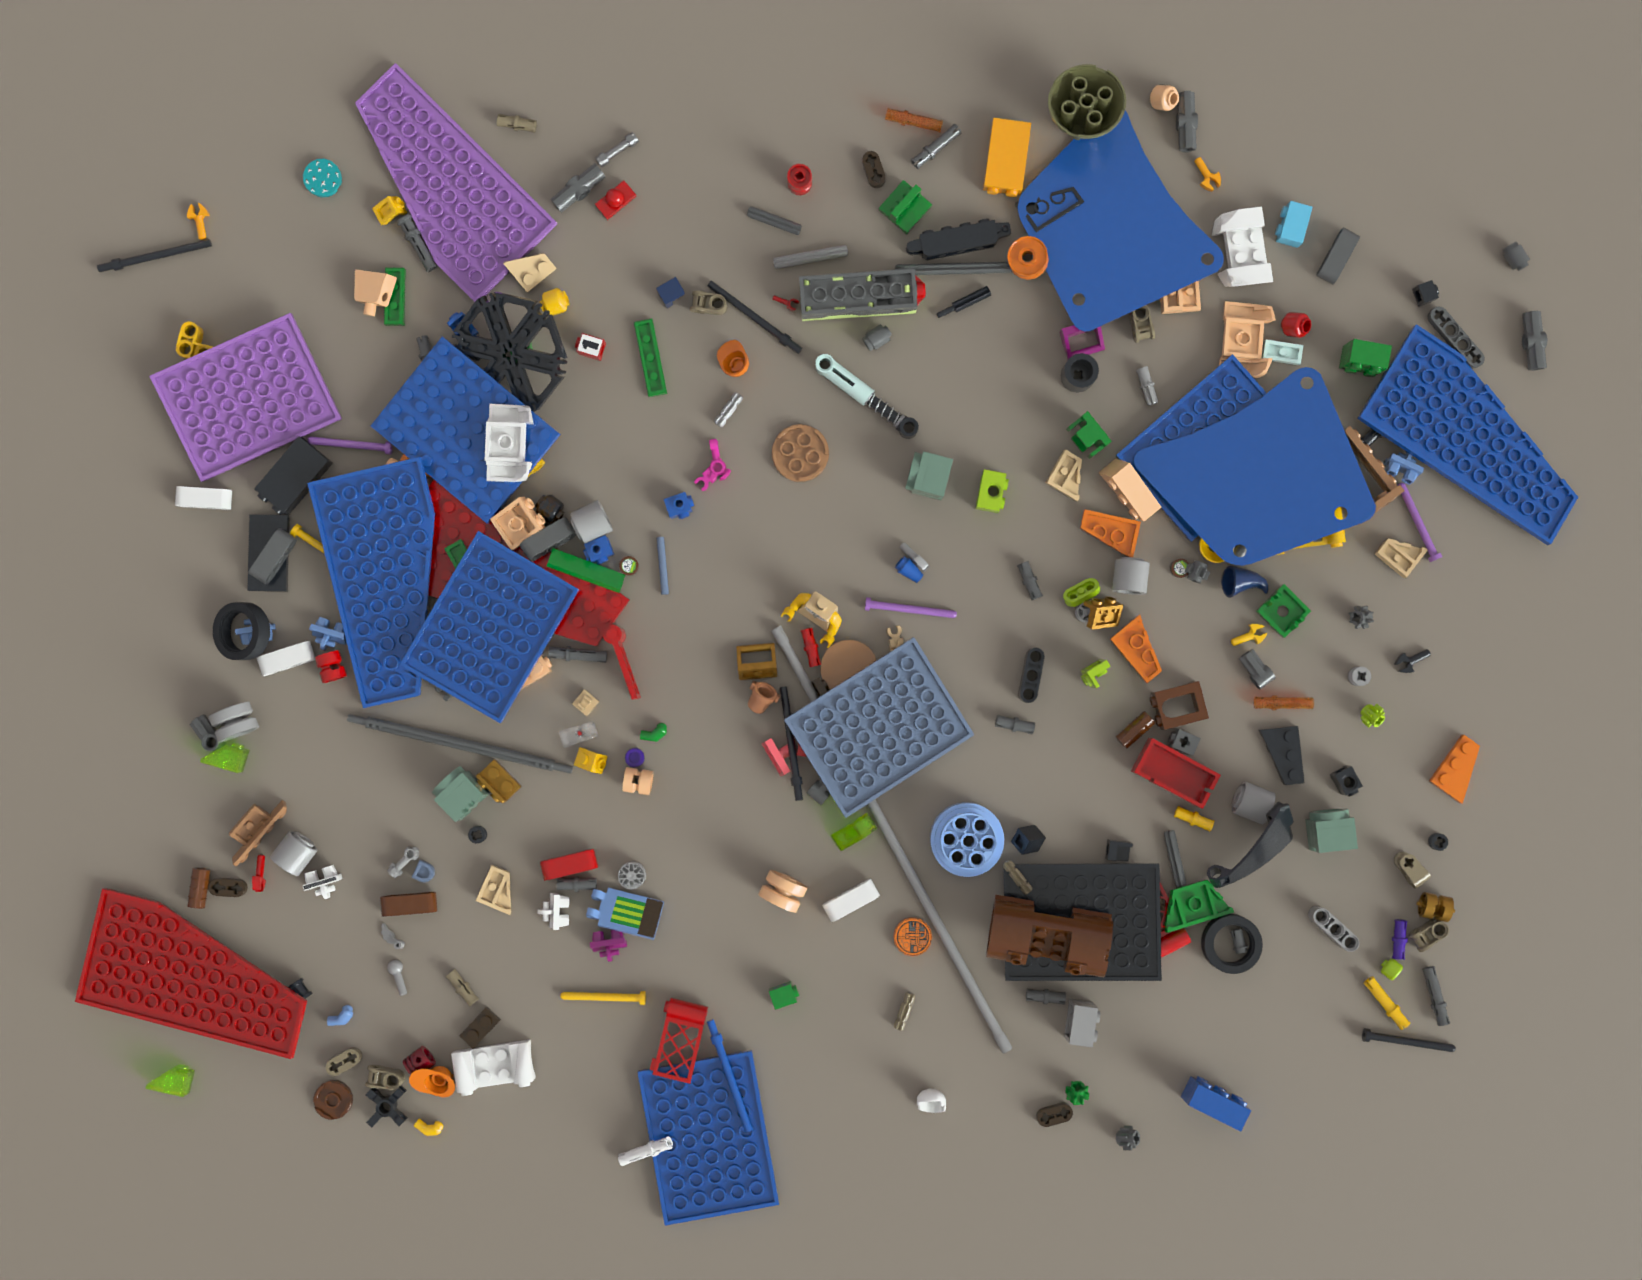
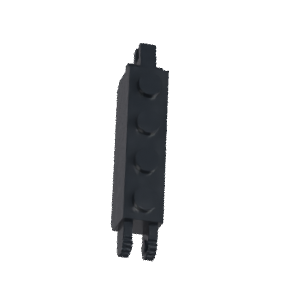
M982 219L976 224L966 222L956 228L946 226L941 228L940 231L926 230L919 235V239L907 243L906 252L912 256L922 254V258L928 261L994 248L998 239L1011 235L1009 222L995 223V220Z

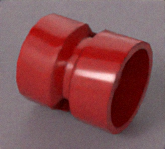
M804 164L793 165L787 173L788 187L793 194L805 195L812 187L811 170Z
M339 650L315 657L317 667L322 670L319 673L322 683L347 677L344 666L340 665L342 658Z

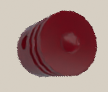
M423 1045L403 1060V1065L410 1075L415 1070L430 1069L436 1064L432 1053Z

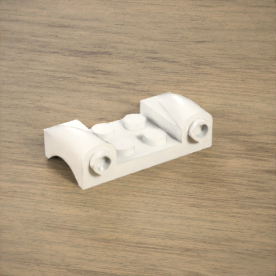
M530 1039L476 1047L474 1049L456 1050L451 1053L456 1092L461 1093V1096L471 1095L479 1087L513 1082L518 1084L519 1087H526L536 1078L532 1064Z

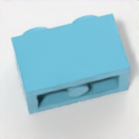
M1290 201L1286 206H1283L1280 213L1282 221L1281 224H1278L1275 235H1277L1276 242L1296 248L1302 245L1313 207Z

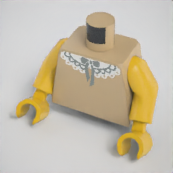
M816 591L811 594L800 593L792 601L790 607H785L781 617L784 614L789 615L787 622H790L795 611L827 631V634L820 640V644L827 641V648H829L835 641L834 636L842 622L838 614V606Z

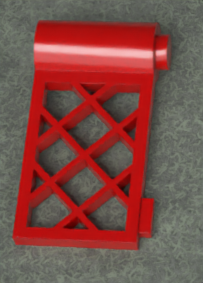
M608 625L603 630V638L607 643L613 644L631 699H639L641 696L622 644L626 639V632L619 626Z
M1160 883V892L1162 894L1160 898L1166 902L1164 911L1160 910L1163 913L1161 928H1165L1163 922L1167 914L1169 898ZM1185 928L1165 933L1164 930L1161 931V958L1191 943Z
M670 998V1001L665 1002L663 1011L667 1013L657 1057L652 1058L650 1070H653L652 1075L690 1084L708 1013V1006ZM669 1022L677 1023L681 1031L671 1036L668 1031ZM690 1027L698 1028L697 1037L690 1041L685 1030ZM683 1033L688 1043L679 1048L673 1038ZM671 1040L676 1050L667 1055L663 1046ZM690 1045L694 1051L693 1056L686 1060L680 1050ZM678 1052L684 1062L674 1067L668 1057ZM665 1059L672 1068L666 1073L658 1071L659 1063ZM685 1064L689 1070L688 1078L679 1076L676 1069Z

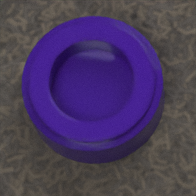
M632 748L625 754V761L630 767H639L645 760L643 751L638 748Z

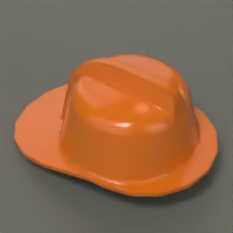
M444 1066L418 1069L412 1072L409 1077L410 1085L415 1090L439 1097H449L455 1091L454 1075Z

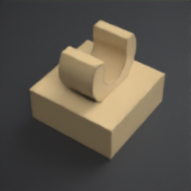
M584 689L572 705L588 716L600 701Z

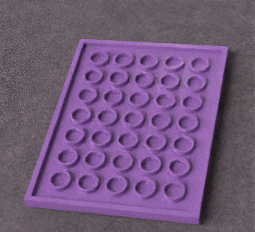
M292 313L286 314L149 376L201 482L293 442L298 436L304 437L342 420Z

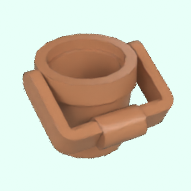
M753 680L749 688L752 690V693L748 700V707L753 712L761 714L771 703H777L780 695L770 684Z

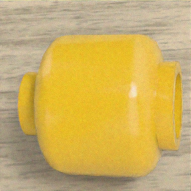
M559 288L544 292L542 300L539 301L542 304V311L549 310V315L552 314L553 316L565 312L567 306L570 305L566 292Z

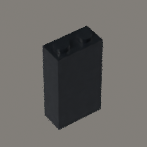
M298 436L254 489L259 493L257 496L266 503L269 501L273 504L272 509L278 514L290 515L309 492L307 483L319 480L333 462L304 438Z

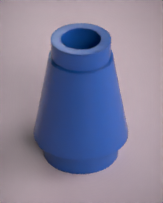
M905 556L895 565L899 574L915 583H918L924 575L913 561Z

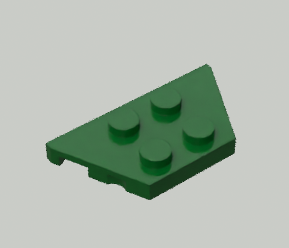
M1208 880L1195 882L1170 890L1164 931L1169 933L1234 913V910L1224 902L1221 894L1214 890V886Z

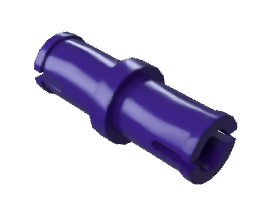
M1395 919L1394 936H1392V958L1405 960V945L1408 942L1406 937L1408 921Z

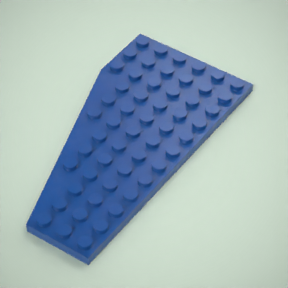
M1414 325L1357 419L1544 544H1552L1577 501L1578 496L1567 482L1561 479L1553 470L1525 431L1523 432L1506 412L1505 406L1487 384L1485 385L1466 362L1467 359L1419 325Z
M412 458L307 483L363 708L421 695L422 678L399 664L427 619L435 511L422 458Z

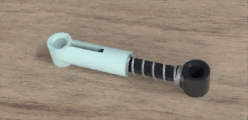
M822 354L817 357L815 367L818 374L826 377L861 405L868 404L869 408L872 407L875 410V413L878 412L881 414V417H885L887 422H892L903 438L911 439L916 436L919 425L914 418L900 415V412L897 413L893 410L894 407H889L888 403H884L881 401V398L879 399L875 396V390L837 363L830 355ZM822 361H828L830 363V367L828 369H822L820 367V363ZM911 424L914 427V431L907 433L903 426Z

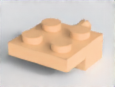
M1199 281L1160 298L1161 313L1200 311Z

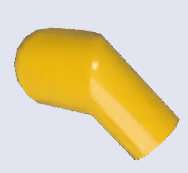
M419 1118L414 1127L426 1136H434L441 1133L443 1124L440 1121H435L433 1125H428Z

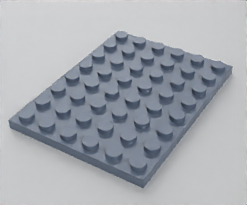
M914 637L783 719L845 818L974 736L968 723Z

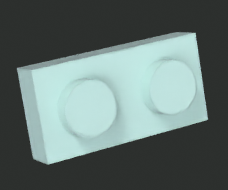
M1266 339L1263 344L1262 358H1273L1272 361L1300 365L1304 345Z

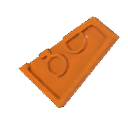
M1085 509L1080 529L1126 557H1133L1141 522Z
M1140 615L1110 638V641L1145 683L1150 682L1162 672Z
M1461 735L1429 782L1458 803L1463 804L1480 746L1466 735Z

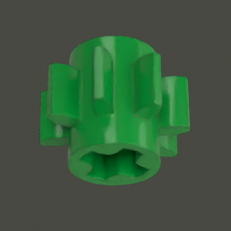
M1071 1081V1087L1066 1086V1100H1070L1073 1105H1084V1099L1089 1100V1087L1085 1086L1082 1081Z

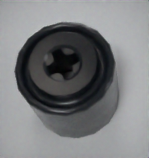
M1075 354L1063 366L1060 375L1061 382L1071 392H1084L1098 378V364L1088 354ZM1074 371L1076 373H1078L1079 371L1082 373V375L1080 376L1082 378L1081 380L1079 378H1077L1076 380L1073 378L1075 375Z

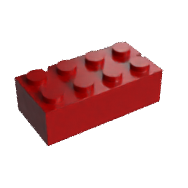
M1153 738L1147 739L1131 769V772L1149 780V782L1201 809L1204 808L1211 793L1204 791V789L1213 790L1221 774Z

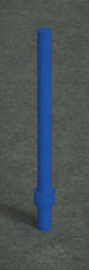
M714 1019L709 1020L707 1025L711 1033L712 1045L716 1047L745 1132H750L753 1129L722 1044V1035L718 1032Z

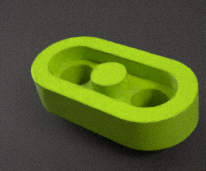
M1088 578L1067 589L1063 594L1066 605L1076 607L1084 603V601L1097 596L1100 592L1099 582L1094 578Z

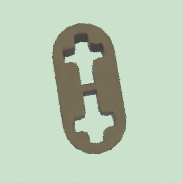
M352 1047L333 1057L326 1064L327 1073L331 1076H337L356 1066L362 1059L361 1051L358 1048ZM350 1053L352 1055L356 1054L355 1062L353 1059L348 1062L346 1061ZM333 1062L335 1064L342 1062V1065L338 1067V1071L337 1069H332Z

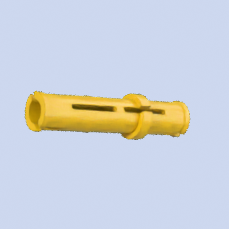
M1374 976L1366 979L1363 984L1385 1009V1014L1393 1019L1400 1030L1408 1027L1410 1021L1400 1011V1006L1391 1000Z

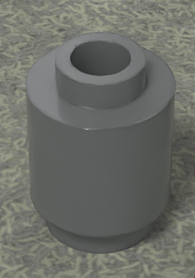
M1517 241L1503 249V256L1512 270L1517 268L1520 271L1529 265L1528 261L1530 258L1522 245H1518Z
M880 324L866 333L862 340L869 351H872L891 341L890 336L892 334L886 325L883 327Z

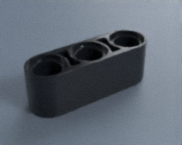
M1039 648L1029 649L1025 655L1018 692L1019 699L1025 703L1034 702L1038 696L1045 659L1044 652ZM1033 651L1038 652L1040 655L1037 662H1033L1030 658V654ZM1029 670H1033L1036 673V678L1033 681L1027 678ZM1025 689H1030L1033 693L1032 698L1029 700L1023 696Z

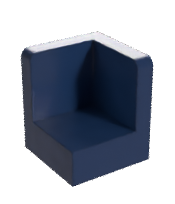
M676 277L656 288L666 308L673 306V301L685 294Z

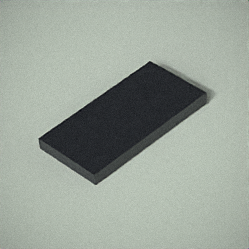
M249 515L247 591L288 592L289 555L267 585L251 576L249 570L277 529L282 528L289 533V515Z

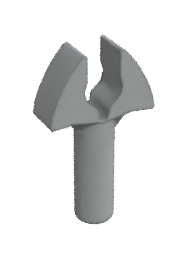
M905 542L900 545V549L923 572L929 568L928 563Z

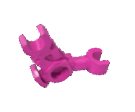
M717 439L709 440L713 459L710 466L702 473L703 477H698L694 481L695 484L699 481H704L705 486L701 489L702 491H706L709 487V482L713 484L718 476L722 475L719 481H722L731 472L730 469H726V464L720 459Z

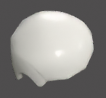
M929 1088L922 1090L917 1096V1106L920 1111L944 1112L946 1110V1098L942 1092Z

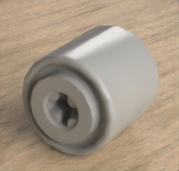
M599 500L570 513L571 524L578 538L584 543L593 541L613 531L612 525Z
M1122 557L1115 560L1112 591L1132 595L1147 594L1149 562L1133 557Z
M1243 782L1234 794L1232 813L1263 825L1267 821L1266 813L1274 806L1276 795L1274 792L1259 786Z
M289 831L270 858L285 871L299 876L318 850L314 846L315 844L303 834Z

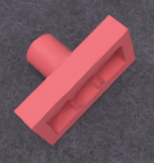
M772 738L763 742L761 745L780 777L789 773L790 769L784 760L789 757L788 744L777 749Z

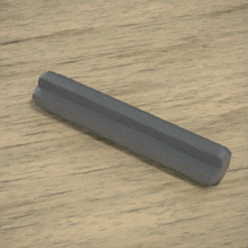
M750 206L747 212V216L795 235H799L802 228L801 224Z
M1174 830L1164 832V838L1176 887H1183L1186 885V879Z

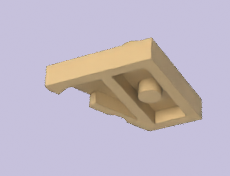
M544 253L503 262L527 293L557 269Z
M1063 450L1045 483L1074 501H1078L1080 496L1078 495L1081 480L1080 469L1082 459L1068 450Z
M1388 538L1379 547L1375 555L1402 578H1406L1428 549L1414 547L1408 543H1399L1397 540Z
M491 865L476 901L510 915V872Z

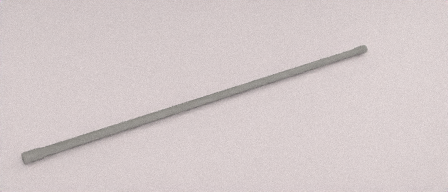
M779 626L771 632L812 702L819 696L790 645L782 626ZM873 800L867 804L992 1031L1001 1052L1006 1053L1010 1051L1012 1046L1008 1038L1001 1030L877 801Z

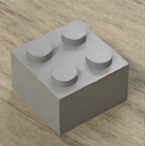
M1069 998L1064 1037L1069 1044L1093 1047V1042L1097 1041L1098 1032L1095 1030L1096 1023L1100 1021V1011H1098L1093 1002Z

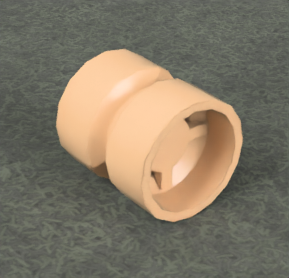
M626 767L623 779V792L634 793L638 791L639 794L650 795L654 771L643 769L639 772L637 768ZM635 778H639L638 784L634 783Z

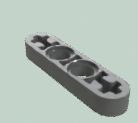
M1439 306L1429 311L1428 321L1446 343L1462 354L1472 369L1481 366L1485 360L1483 353L1447 310ZM1439 312L1441 316L1438 319H1435V313ZM1443 321H1448L1447 323L1440 326V324L1443 323ZM1450 325L1454 328L1455 332L1453 335L1446 334V326ZM1459 340L1466 342L1467 347L1465 350L1459 349ZM1470 349L1472 350V352H1470L1468 355H1465V354H1464V353L1470 351ZM1477 356L1478 359L1476 360V362L1472 363L1471 360L1473 359V357Z

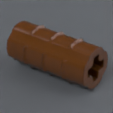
M1144 711L1129 723L1116 738L1127 749L1155 724V721Z
M193 868L191 884L189 886L188 907L205 908L210 869Z

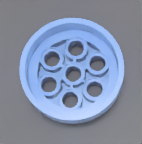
M971 802L956 803L944 809L936 817L930 831V846L936 860L944 869L958 876L973 877L987 872L997 863L1004 848V833L999 820L985 807ZM958 818L965 819V826L963 828L955 826V821ZM977 820L984 821L985 826L982 830L975 829L974 825ZM949 833L953 834L954 841L951 844H946L944 836ZM972 836L973 843L970 846H965L963 844L964 837ZM985 838L992 839L993 844L991 847H983L982 843ZM956 851L962 853V858L958 862L952 860V854ZM978 853L981 855V861L974 864L971 861V857L973 854Z

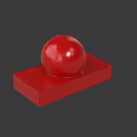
M623 180L615 188L608 190L606 195L595 203V206L609 220L637 196Z

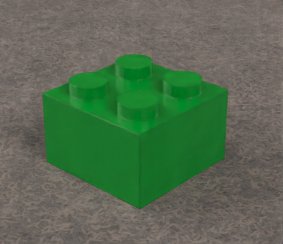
M1353 339L1342 348L1339 368L1345 369L1344 372L1355 374L1356 372H1361L1364 376L1375 377V375L1388 369L1392 346Z

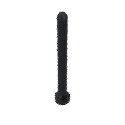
M1364 1028L1362 1031L1363 1042L1375 1040L1454 1052L1456 1050L1453 1044L1371 1032L1368 1028Z

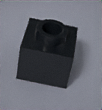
M1433 280L1419 284L1412 289L1418 307L1439 298V290L1437 285L1433 283Z

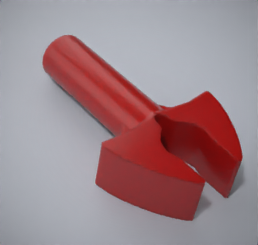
M265 855L257 856L256 874L252 876V889L255 892H263L266 880L263 878Z

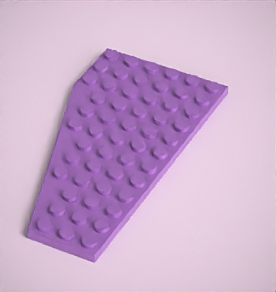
M396 63L355 102L418 230L421 231L420 233L435 263L474 302L481 298V296H486L510 272L503 264L504 261L525 257L557 225V222Z

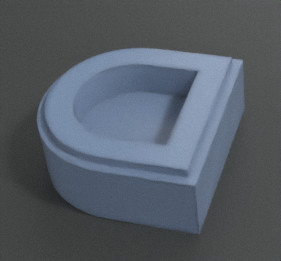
M419 860L412 878L420 882H428L433 879L435 869L430 863Z

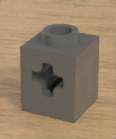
M1175 729V732L1172 731L1168 738V742H1170L1168 747L1194 756L1201 738L1180 729ZM1179 739H1184L1186 745H1181Z

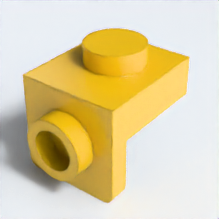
M579 747L574 766L593 773L602 774L608 756Z

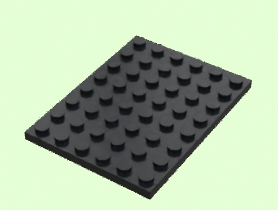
M1159 863L1015 864L1014 867L1018 868L1027 880L1026 882L1032 887V891L1026 895L1020 890L1021 887H1018L1010 877L1009 872L1003 868L1004 896L1034 901V912L1070 918L1072 909L1078 908L1112 914L1113 921L1111 950L1104 978L1086 974L1073 975L1064 971V960L1054 961L1047 957H1033L1028 954L1026 965H1014L1011 962L1005 961V981H1162Z

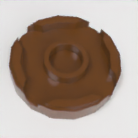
M338 1080L327 1081L314 1094V1108L325 1119L334 1120L341 1118L351 1109L353 1094L345 1083Z

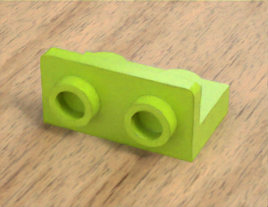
M1099 659L1080 670L1083 674L1080 677L1086 686L1098 688L1100 686L1095 677L1106 674L1108 672L1107 668L1111 666L1107 660Z

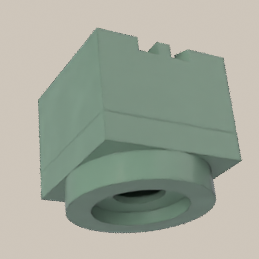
M924 451L923 453L915 452L905 489L912 491L913 494L941 501L944 497L953 459Z
M461 766L447 775L432 791V794L436 797L434 801L454 822L463 820L478 805V802H481L490 794L487 789H483L477 783L478 779L470 771H465Z
M1336 808L1309 812V819H1305L1309 850L1325 853L1358 849L1355 819L1349 816V809Z

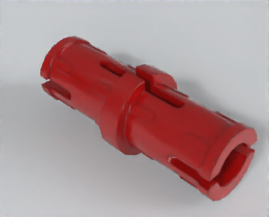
M813 629L800 630L805 646L803 649L806 651L809 667L821 665L817 649L819 647L815 642Z

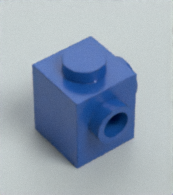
M686 492L663 499L671 519L676 517L683 519L689 517V513L693 512L691 507L694 506L691 495L687 496Z
M606 535L584 544L586 548L583 550L584 555L592 563L602 564L608 561L607 557L615 555Z

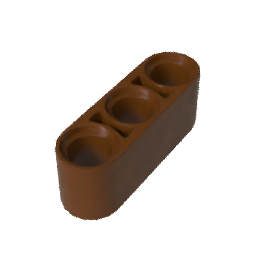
M436 892L380 897L382 917L437 912Z

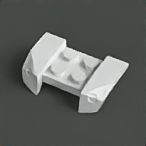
M1262 207L1221 214L1214 221L1212 236L1220 234L1224 236L1228 269L1218 273V276L1225 287L1273 282L1271 263H1267L1262 227L1265 224Z
M489 405V419L486 422L485 439L487 481L519 482L527 480L532 463L525 462L526 424H534L530 406Z

